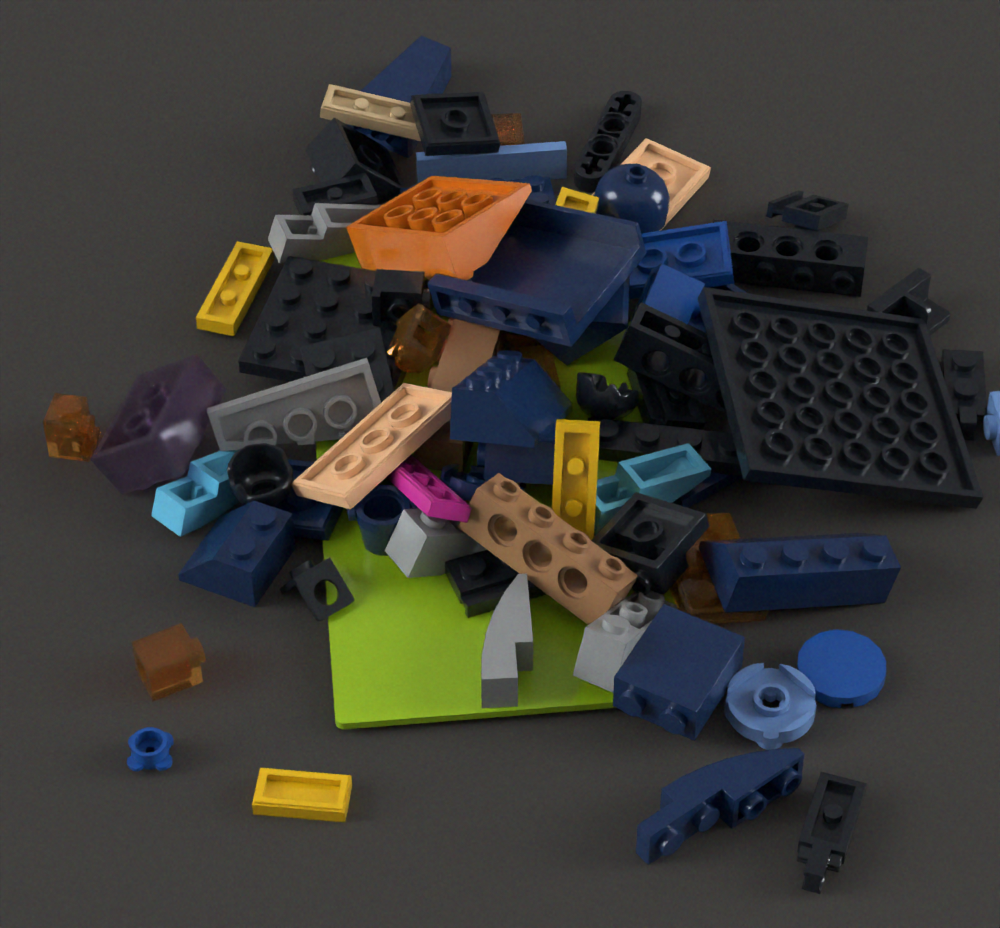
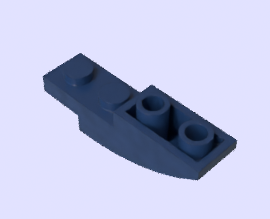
M799 748L751 752L706 765L668 784L661 789L660 810L637 825L636 854L649 865L663 855L669 856L679 849L683 841L698 831L705 832L710 829L719 817L731 829L746 819H755L764 811L768 804L781 795L786 797L792 794L799 787L802 781L805 754Z

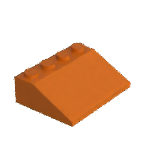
M430 176L346 228L361 269L374 271L376 269L425 272V277L428 280H431L435 274L469 280L474 276L473 271L489 261L532 192L530 183Z

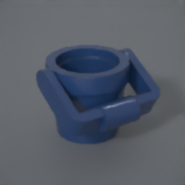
M379 484L352 509L346 508L349 521L357 520L365 548L373 554L388 556L385 549L403 510L417 509L418 507L395 486Z

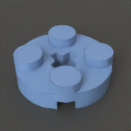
M764 663L752 664L741 669L730 680L724 712L732 727L742 736L756 741L763 749H778L783 743L800 738L811 728L816 714V693L808 677L791 666L779 664V669L764 668ZM766 699L769 702L778 700L780 701L779 707H766L763 705L762 700Z

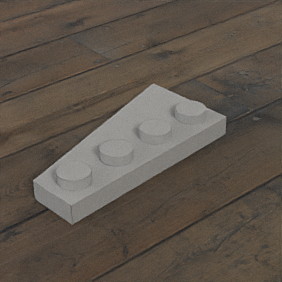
M364 358L207 408V414L220 451L240 450L247 445L267 443L274 446L285 443L308 445L315 444L314 441L340 440L381 403L368 359Z

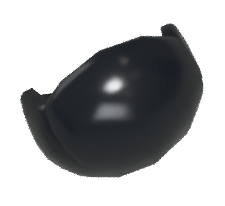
M582 372L577 374V403L580 409L590 417L618 420L629 415L638 405V390L628 389L626 383H622L620 388L617 389L613 383L608 386L606 377L603 375Z
M267 443L247 445L234 453L227 467L231 490L242 505L257 501L274 507L287 499L292 490L291 484L294 481L293 468L288 462L285 451L278 446Z

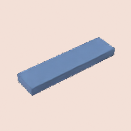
M566 142L500 146L498 153L425 156L424 152H416L417 184L430 176L481 180L491 178L517 180L529 175H537L543 178L550 177V180L567 178Z

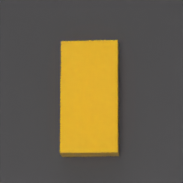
M260 768L252 802L253 815L346 822L352 790V775Z

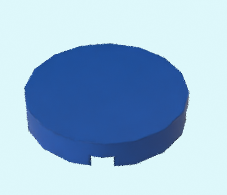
M835 629L820 632L804 643L798 652L797 670L802 672L812 682L816 693L815 701L829 707L841 708L842 704L853 703V707L865 705L878 696L885 683L887 661L881 649L868 637L854 631Z

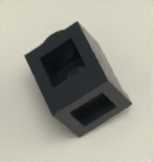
M376 269L372 291L373 326H381L382 321L422 323L423 314L430 313L432 307L430 291L428 288H425V272Z

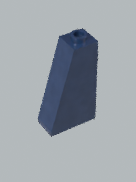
M420 36L361 91L409 103L411 95L443 94L451 78V47ZM347 124L385 146L388 150L407 158L413 154L419 142Z

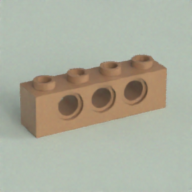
M500 473L476 489L469 503L472 509L468 523L460 522L458 525L460 530L519 574L527 573V579L587 625L623 601L638 578V575L627 568L619 558L608 554L592 542L585 533L570 526L558 517L550 507L539 503L520 489L516 482L505 478Z

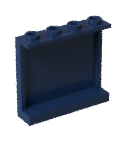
M527 199L489 261L473 271L474 276L472 278L462 280L435 274L427 285L438 315L572 347L644 258L646 250L638 222Z

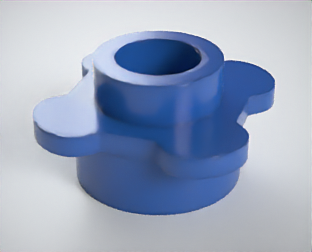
M146 727L135 732L128 739V745L131 748V756L127 758L128 768L135 772L141 771L143 768L148 770L157 769L159 771L170 768L173 760L169 755V748L174 744L173 736L155 727Z

